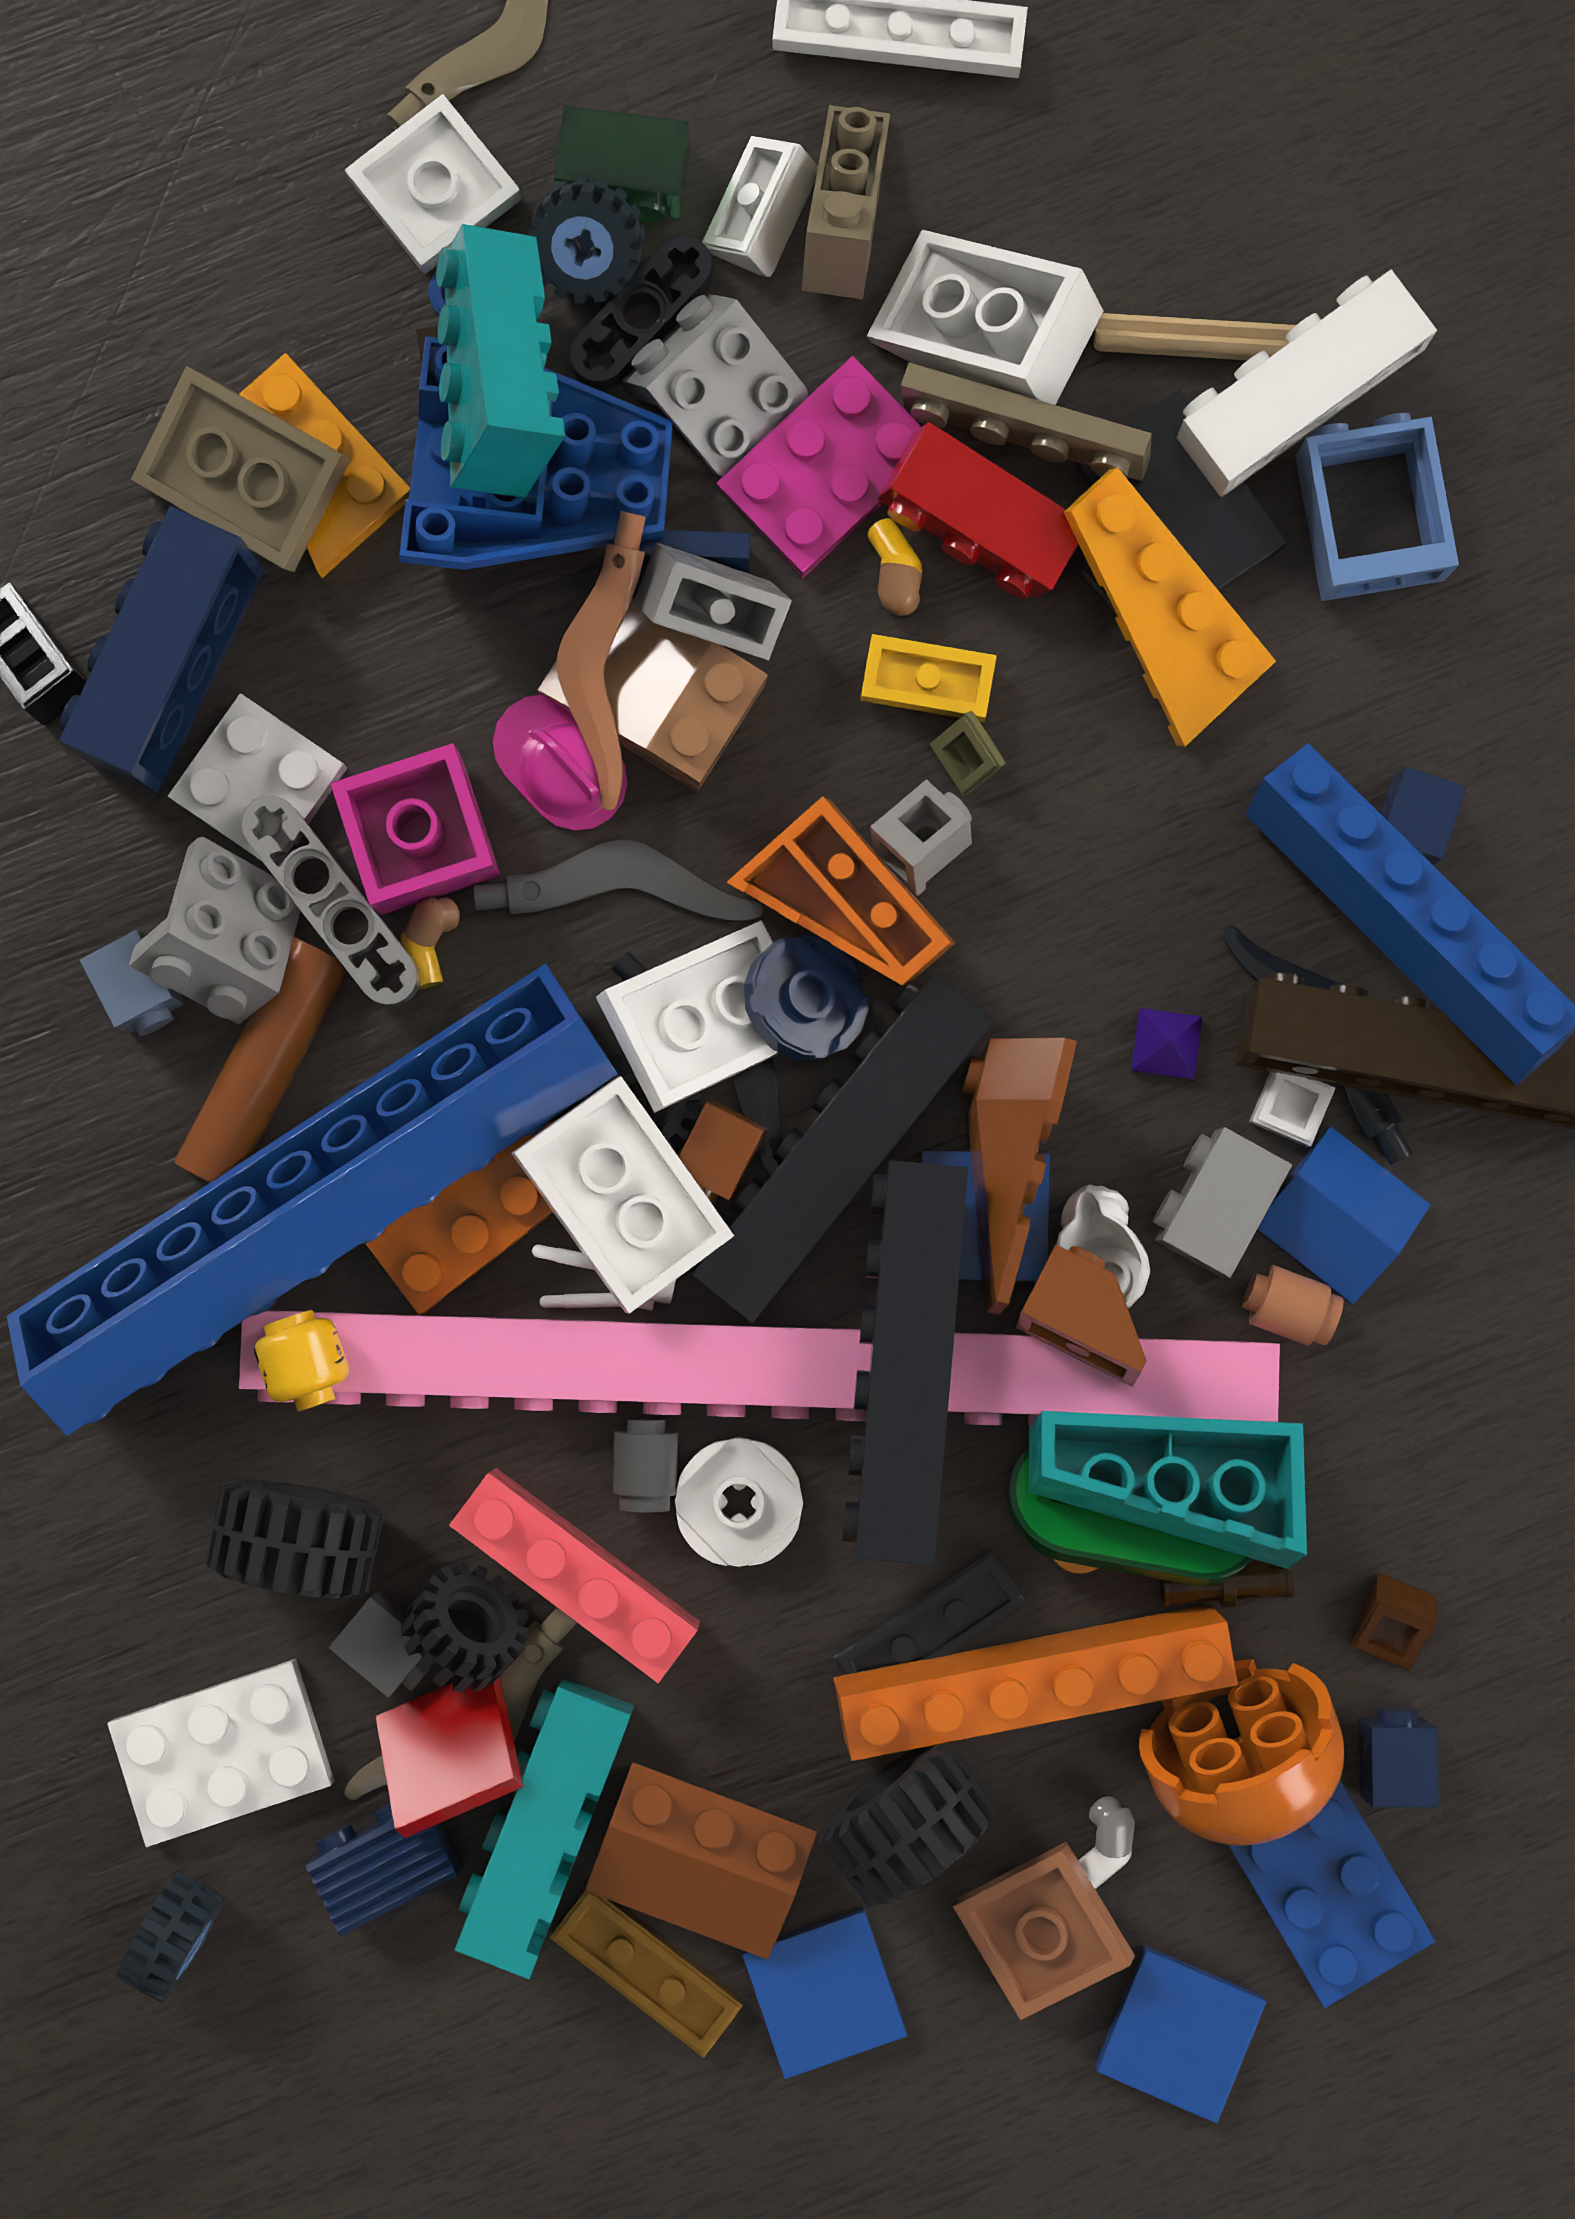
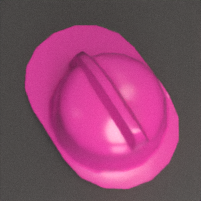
M543 695L525 697L508 707L497 722L493 737L495 760L506 778L539 814L555 826L573 831L592 829L611 819L623 803L628 784L623 760L622 788L619 801L615 809L606 810L600 803L599 782L593 759L572 713Z

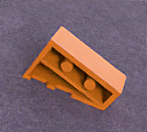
M824 796L816 801L727 881L728 884L779 912V914L822 937L832 945L900 985H909L955 944L953 939L835 804Z

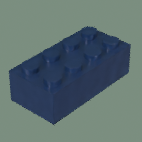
M169 506L163 521L157 520L150 527L143 544L142 552L145 556L143 564L136 578H129L122 586L115 604V612L118 614L108 638L102 636L94 645L87 665V669L91 674L81 695H74L70 698L60 719V729L63 731L59 739L61 743L91 765L157 795H160L265 572L263 566L241 537L172 506Z

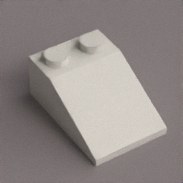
M922 230L867 337L871 343L913 364L1056 405L1103 313V309L1081 268Z

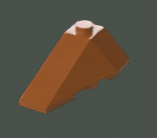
M990 1039L981 1057L970 1056L965 1070L961 1092L971 1095L967 1122L986 1313L999 1316L1010 1302L1030 1227V1216L1023 1215L1025 1205H1032L1039 1184L1042 1183L1047 1164L1044 1162L1045 1155L1038 1153L1040 1143L1045 1144L1047 1142L1053 1124L1057 1125L1077 1044V1041L1072 1039Z

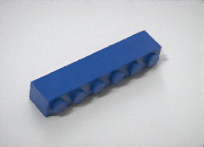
M1309 743L1263 778L1245 815L1516 1086L1561 1048L1575 1031V1004Z

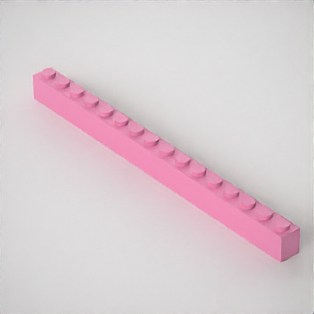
M266 1310L261 1314L249 1316L242 1321L239 1389H258L257 1401L275 1402L267 1393L254 1354L255 1344L260 1338L266 1336L263 1326L302 1313L301 1311ZM313 1312L315 1319L326 1318L334 1323L349 1366L347 1378L343 1382L332 1386L336 1399L324 1404H360L361 1393H386V1405L420 1407L425 1406V1395H450L451 1408L486 1409L489 1408V1397H513L515 1410L551 1411L553 1410V1399L579 1400V1412L616 1413L617 1401L643 1402V1414L681 1415V1403L707 1404V1416L745 1417L746 1405L771 1406V1418L810 1419V1407L836 1408V1420L865 1421L866 1410L854 1409L857 1370L869 1371L871 1344L859 1343L860 1329ZM954 1332L948 1411L964 1412V1424L1002 1425L1003 1413L1028 1414V1426H1031L1041 1411L1278 1422L1280 1344L1270 1342L1139 1338L1146 1363L1134 1386L1131 1387L1030 1335Z

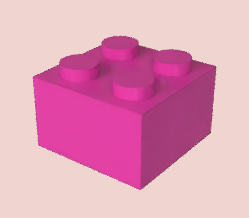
M454 743L330 783L369 905L380 915L417 904L429 897L436 898L501 876L463 758Z

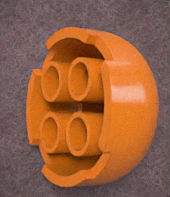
M1254 1659L1234 1661L1237 1686L1161 1700L1164 1710L1153 1722L1150 1729H1141L1139 1738V1750L1155 1794L1166 1812L1189 1832L1203 1839L1226 1845L1266 1843L1282 1838L1306 1825L1319 1814L1331 1799L1340 1781L1344 1764L1343 1734L1332 1700L1324 1683L1314 1673L1292 1663L1288 1671L1266 1668L1257 1669ZM1228 1695V1702L1241 1736L1234 1739L1228 1738L1217 1707L1208 1703L1211 1699Z

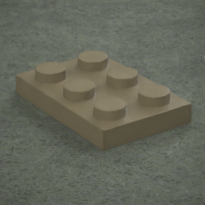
M186 366L131 480L192 516L241 537L252 551L283 569L295 572L351 458L198 370Z

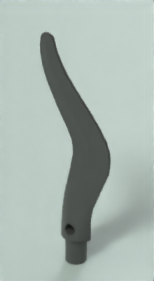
M623 839L598 844L547 870L531 874L506 875L507 883L474 885L476 911L509 908L510 915L560 907L605 892L626 888L643 891L680 908L720 920L750 921L758 919L763 915V907L760 903L724 893L657 850L640 842Z

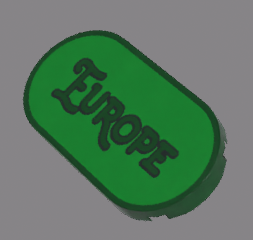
M1029 1447L1019 1457L1008 1481L1007 1507L1015 1527L1018 1525L1020 1531L1027 1537L1026 1541L1039 1553L1055 1560L1194 1586H1211L1226 1581L1232 1575L1244 1569L1252 1560L1249 1557L1030 1493Z

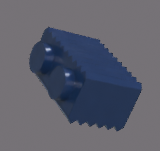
M389 1802L374 1812L378 1820L375 1824L355 1832L350 1823L334 1830L316 1842L320 1851L306 1864L307 1872L312 1877L313 1885L318 1889L319 1897L323 1900L325 1909L329 1912L330 1919L335 1924L336 1931L340 1936L459 1875L464 1864L443 1822L405 1838L395 1830L391 1803Z

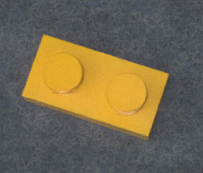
M872 634L860 701L961 718L967 712L973 711L980 722H984L997 655Z

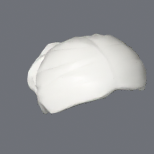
M1089 1184L1073 1193L1064 1206L1061 1216V1226L1063 1229L1059 1233L1056 1245L1068 1251L1072 1246L1080 1247L1100 1257L1105 1262L1104 1269L1116 1275L1127 1308H1130L1145 1291L1150 1275L1148 1256L1135 1233L1127 1226L1129 1218L1127 1201L1118 1191L1110 1190L1104 1186Z

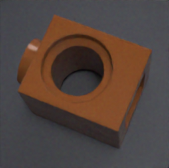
M714 1100L707 1101L679 1155V1159L712 1204L716 1203L719 1196L730 1200L736 1195L769 1128Z

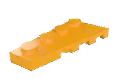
M1112 468L1067 508L1064 514L1098 585L1104 587L1118 615L1115 620L1125 640L1130 641L1145 671L1143 677L1153 698L1158 699L1170 723L1167 727L1176 746L1185 747L1269 669L1276 660L1119 468Z

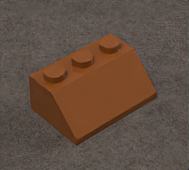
M632 1762L585 1891L768 1960L796 1895L817 1831Z

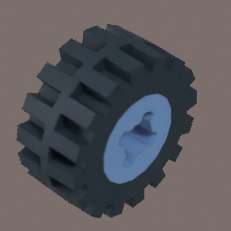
M588 176L577 177L574 183L569 184L565 180L558 184L554 191L548 192L539 204L527 234L537 238L543 285L546 286L551 282L556 286L553 294L562 299L566 293L574 295V303L585 304L588 297H593L595 303L605 301L610 293L614 295L619 293L627 281H630L643 251L645 231L644 223L639 224L640 211L635 203L629 205L626 202L628 194L620 187L616 191L609 189V181L598 178L596 183H590ZM575 237L577 238V241H578V242L580 243V245H581V246H580V250H579L578 245H577L576 242H575V239H574Z
M180 1871L176 1873L172 1880L164 1887L161 1896H158L152 1905L151 1911L141 1923L138 1933L133 1937L129 1950L120 1963L121 1966L117 1971L116 1978L164 2004L167 1998L172 1995L176 1986L179 1985L187 1969L190 1968L195 1960L199 1949L202 1948L206 1941L207 1935L213 1928L217 1920L216 1917L223 1907L225 1897Z

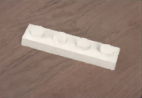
M777 0L772 45L773 50L1019 78L1028 7L970 0Z

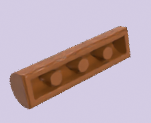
M293 937L279 994L250 1015L174 1160L175 1164L204 1180L212 1182L253 1155L348 974L346 968L337 958Z

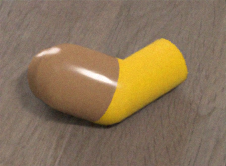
M890 518L882 519L872 525L868 531V539L881 558L877 592L881 604L887 610L897 616H907L916 610L920 602L919 589L922 580V564L895 521Z
M429 897L417 903L401 934V944L414 959L420 971L418 990L431 988L444 982L435 945L443 932H449L456 928L460 921L458 906L447 897L439 898L438 900L434 897Z

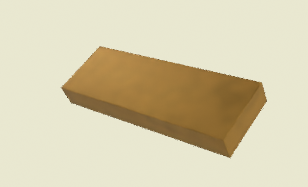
M585 1889L551 1932L550 1939L703 2058L743 2006L742 1998L624 1906L587 1892Z

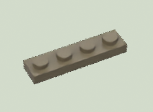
M910 362L901 383L904 409L915 420L924 425L929 421L938 428L945 427L946 424L970 430V433L975 438L988 444L1004 445L1007 441L1030 448L1034 455L1049 462L1063 463L1068 459L1088 465L1093 472L1101 477L1109 469L1118 467L1126 478L1129 477L1143 481L1151 457L1152 433Z

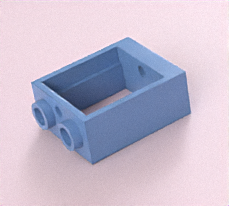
M1395 413L1373 421L1372 427L1349 430V426L1346 423L1329 424L1314 429L1310 433L1311 437H1306L1299 448L1295 459L1321 601L1442 582L1459 566L1432 417L1411 420L1409 413ZM1405 454L1422 546L1339 559L1322 467Z

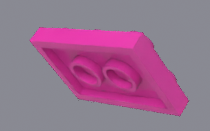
M852 355L716 483L717 491L803 579L883 504L877 497L911 438L922 426Z

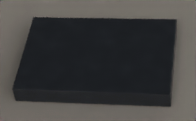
M1178 390L1126 425L1152 433L1151 457L1143 481L1129 477L1127 479L1218 591H1221L1282 550L1287 542L1245 482H1242L1221 498L1176 437L1183 420L1186 418L1183 410L1189 404L1181 390ZM1075 462V467L1089 487L1101 478V476L1092 471L1090 466Z

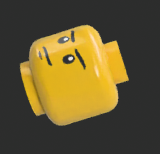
M309 1310L263 1326L266 1336L257 1341L254 1347V1354L269 1397L275 1402L281 1403L294 1400L298 1412L336 1399L332 1386L343 1382L347 1378L349 1366L334 1323L326 1318L315 1319L313 1310Z

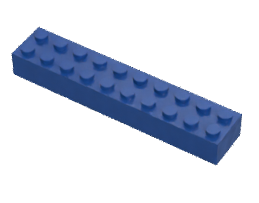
M545 963L6 1316L20 1386L66 1436L85 1424L99 1421L107 1415L115 1404L140 1388L149 1387L157 1383L170 1368L194 1352L210 1348L226 1331L249 1316L265 1312L275 1303L278 1297L304 1280L318 1277L329 1268L333 1261L357 1245L373 1241L395 1220L414 1208L423 1207L431 1203L440 1194L441 1190L467 1173L484 1168L494 1159L497 1153L523 1136H530L539 1132L552 1117L575 1102L585 1100L600 1090L604 1083L618 1075V1073L547 964Z

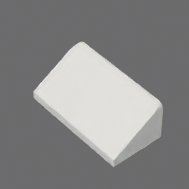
M751 136L702 241L710 254L757 275L770 277L776 268L816 181L818 165L800 144Z

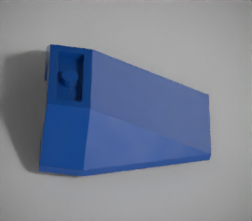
M425 336L419 385L418 426L409 499H406L399 562L466 570L606 547L607 543L614 544L620 511L646 517L641 541L663 537L673 422L547 368H544L543 371L556 373L559 390L556 402L551 401L549 414L551 417L563 418L565 438L527 496L522 498L451 488L450 462L443 461L441 457L442 432L445 423L449 421L448 403L441 402L439 396L440 376L442 368L447 362V345L439 344L437 337Z

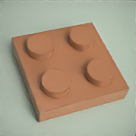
M1067 1841L958 1897L953 1906L1020 2020L1131 1966L1135 1956Z

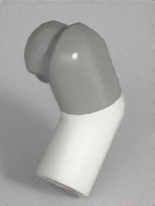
M1105 1796L1099 1799L1090 1808L1089 1819L1097 1826L1095 1847L1078 1860L1095 1889L1128 1862L1132 1854L1135 1820L1130 1809L1122 1808L1120 1801L1112 1796Z

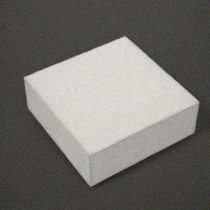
M1270 1072L1249 1122L1305 1147H1310L1333 1096L1335 1087L1304 1077Z

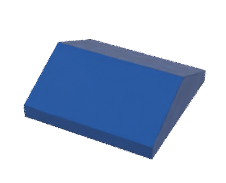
M1328 1126L1280 1187L1257 1231L1320 1281L1329 1285L1344 1300L1354 1304L1400 1254L1431 1204L1333 1127Z

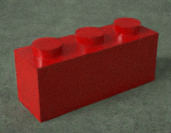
M929 421L913 435L877 497L878 500L890 507L887 513L894 521L916 532H920L924 528L943 540L941 548L949 556L966 565L972 566L975 562L981 564L996 574L994 581L1000 588L1021 599H1027L1028 595L1035 599L1051 591L1078 545V541L1064 514L1066 509Z

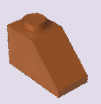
M1055 1245L1021 1311L1016 1329L1133 1387L1146 1363V1358L1116 1275L1104 1269L1105 1262L1086 1249L1072 1246L1068 1251Z

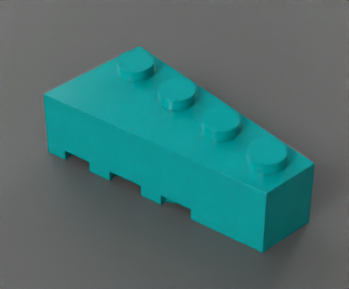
M462 224L450 248L443 247L441 249L436 270L437 286L445 288L446 305L441 309L438 322L439 344L447 345V362L444 364L440 376L439 396L441 402L448 403L449 421L445 423L441 437V457L443 461L450 462L451 488L525 498L565 438L563 418L551 417L549 414L551 401L556 402L559 395L556 373L543 371L547 353L552 344L549 324L536 322L541 314L545 300L537 238Z
M1041 1411L1029 1428L1030 1493L1286 1569L1307 1555L1303 1423Z
M566 1678L561 1680L556 1693L543 1690L530 1723V1727L540 1730L532 1754L520 1750L517 1757L523 1787L515 1790L516 1794L508 1815L496 1812L482 1847L483 1850L491 1852L492 1855L484 1876L472 1874L458 1911L466 1913L468 1916L454 1949L455 1951L530 1979L635 1705Z

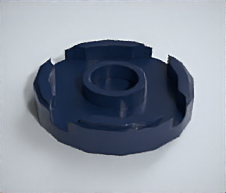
M804 934L801 937H785L775 941L751 963L744 983L745 1009L755 1032L772 1050L790 1059L817 1062L847 1048L862 1031L868 1013L867 995L863 997V989L860 985L863 977L857 964L846 952L818 935Z

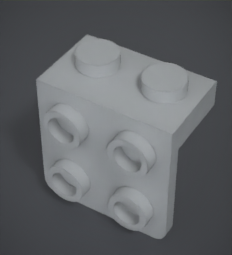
M709 294L707 297L701 295L690 301L677 315L676 321L679 325L662 341L660 339L651 341L635 355L631 362L634 369L622 382L637 400L657 405L668 419L673 422V425L712 472L723 477L807 399L808 391L737 299Z
M200 837L188 846L167 918L134 946L129 966L151 977L160 986L173 989L207 1007L213 1014L240 1024L279 994L301 910L274 876L209 839Z

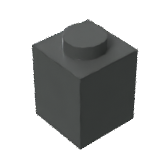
M379 1590L365 1602L329 1646V1649L389 1698L401 1684L409 1691H412L431 1667L422 1674L415 1666L422 1658L421 1655L416 1653L408 1656L404 1645L412 1637L401 1636V1625L406 1620V1618L402 1617L404 1610Z

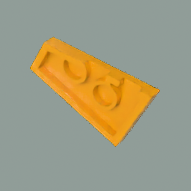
M284 353L247 386L240 395L351 458L307 546L316 570L321 578H323L405 505L406 499H409L410 487L296 363Z

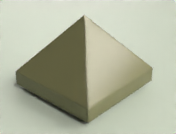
M973 711L964 714L930 743L933 751L962 796L971 793L1006 764Z

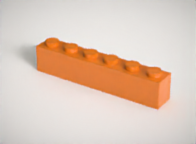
M1211 1604L833 1677L844 1740L851 1761L1238 1685L1228 1624Z

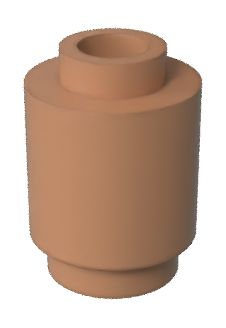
M1272 1264L1264 1275L1257 1272L1252 1275L1243 1297L1242 1308L1250 1311V1325L1309 1346L1313 1341L1327 1345L1338 1326L1344 1299L1332 1294L1329 1285Z

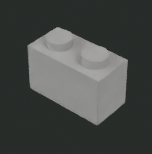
M657 542L634 601L653 623L766 660L770 659L792 602L786 594L769 580Z
M1223 1127L1215 1130L1211 1138L1204 1134L1199 1136L1183 1166L1192 1171L1180 1194L1172 1189L1169 1191L1160 1205L1153 1223L1161 1227L1154 1240L1155 1242L1220 1278H1231L1292 1164Z

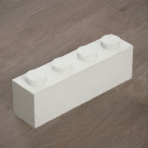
M1392 269L1374 282L1368 276L1362 277L1337 298L1336 301L1340 307L1322 320L1317 313L1308 316L1286 335L1285 339L1289 344L1271 357H1269L1265 350L1257 353L1234 373L1238 381L1220 394L1214 388H1210L1185 407L1183 414L1186 418L1183 420L1176 438L1221 498L1426 349L1437 329Z

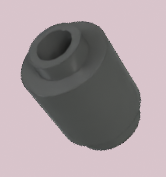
M629 1418L627 1419V1430L614 1431L613 1494L619 1495V1510L628 1512L670 1511V1496L677 1495L678 1432L665 1431L666 1419Z

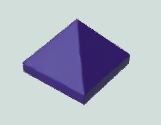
M1139 1008L1131 1071L1194 1080L1202 1016Z

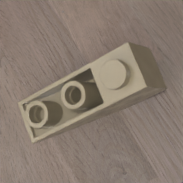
M829 105L806 231L801 291L863 299L890 113L869 111L860 107L847 108Z

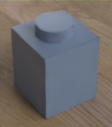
M135 930L79 961L114 1028L127 1033L136 1030L139 1036L155 1032L172 1022L174 1018L171 1011L181 1007L185 1002L179 992L160 986L151 977L129 966L134 946L146 936L140 931Z

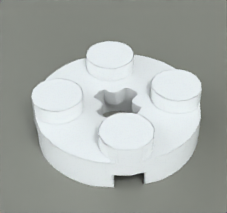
M738 1436L715 1441L693 1456L679 1478L675 1505L679 1529L692 1549L712 1563L740 1567L763 1564L777 1556L787 1547L799 1527L803 1498L799 1477L792 1464L779 1450L765 1442ZM732 1485L735 1489L742 1490L749 1486L756 1494L752 1497L750 1503L756 1511L752 1516L746 1518L743 1514L737 1513L730 1518L725 1515L722 1509L726 1506L728 1500L723 1491L727 1487Z

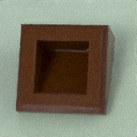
M1378 1574L1370 1588L1352 1634L1350 1647L1410 1671L1437 1624L1436 1597L1384 1574Z

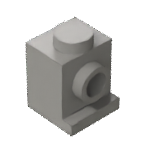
M926 779L870 826L873 849L915 896H918L926 890L927 881L972 844L971 814L956 795L951 792L943 795ZM924 838H929L924 843L921 841Z

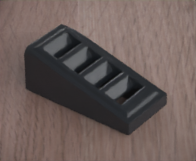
M9 582L0 589V624L14 613L19 616V619L0 633V677L23 710L42 725H46L63 713L66 704L72 696L81 695L87 680L20 592ZM31 633L32 638L6 657L5 653ZM45 654L47 655V659H45L42 663H40L37 667L31 670L24 677L20 675V673H22L24 670H26L28 667H30L32 664L38 661Z

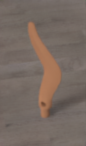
M620 511L614 544L607 543L602 570L596 585L565 632L557 655L558 680L569 709L593 759L599 782L600 803L606 810L615 809L619 801L623 767L617 728L604 681V668L610 648L631 603L645 552L639 551L646 517Z

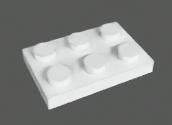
M762 920L605 989L596 996L654 1113L780 1054L772 1050L755 1032L745 1009L744 983L751 963L773 943Z
M621 1076L613 1079L511 1153L625 1313L630 1314L734 1236Z
M296 1659L115 1718L107 1723L146 1847L329 1787L335 1782Z

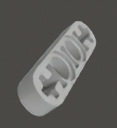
M275 795L261 796L253 800L245 808L241 819L242 833L246 841L363 992L376 1003L388 1007L400 1006L410 1001L417 993L420 984V971L414 959L376 910L369 905L368 900L303 816L288 801ZM266 811L271 812L276 817L286 813L288 818L284 820L281 826L294 844L298 845L303 836H306L309 840L308 845L291 851L281 866L275 862V858L287 854L285 850L271 836L267 835L259 839L257 835L264 827L259 817ZM316 858L322 860L329 869L327 885L323 890L315 894H306L298 890L294 882V874L298 865L307 859ZM346 909L360 910L368 919L369 928L367 934L356 944L346 945L339 942L333 932L335 918ZM381 936L388 942L387 946L376 950L383 960L392 967L403 963L406 968L399 977L404 987L396 993L387 987L379 991L376 990L374 984L381 976L370 960L365 958L359 968L353 962L354 957L371 951Z

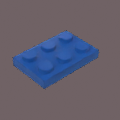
M1341 1780L1331 1799L1319 1814L1298 1830L1266 1843L1228 1845L1324 2008L1436 1942Z

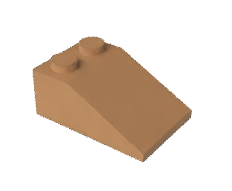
M632 598L610 648L604 668V681L617 728L619 743L698 793L763 690L768 674L720 644L653 623L634 603L635 599ZM556 660L537 691L571 713L558 680Z

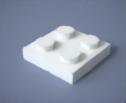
M444 94L344 169L351 184L424 275L437 265L441 249L443 247L450 248L462 224L486 228L522 200L521 191Z
M240 693L168 797L261 860L242 833L241 819L245 808L253 800L261 796L275 795L288 801L309 824L331 793L332 787L330 783L340 780L347 767L344 763ZM269 811L264 812L259 817L264 825L263 829L257 834L259 839L267 835L271 836L288 854L294 843L281 826L284 820L288 818L286 813L276 817ZM287 854L276 857L275 862L280 865Z

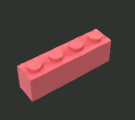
M498 1468L488 1472L449 1524L451 1528L657 1683L661 1681L698 1630L700 1620Z

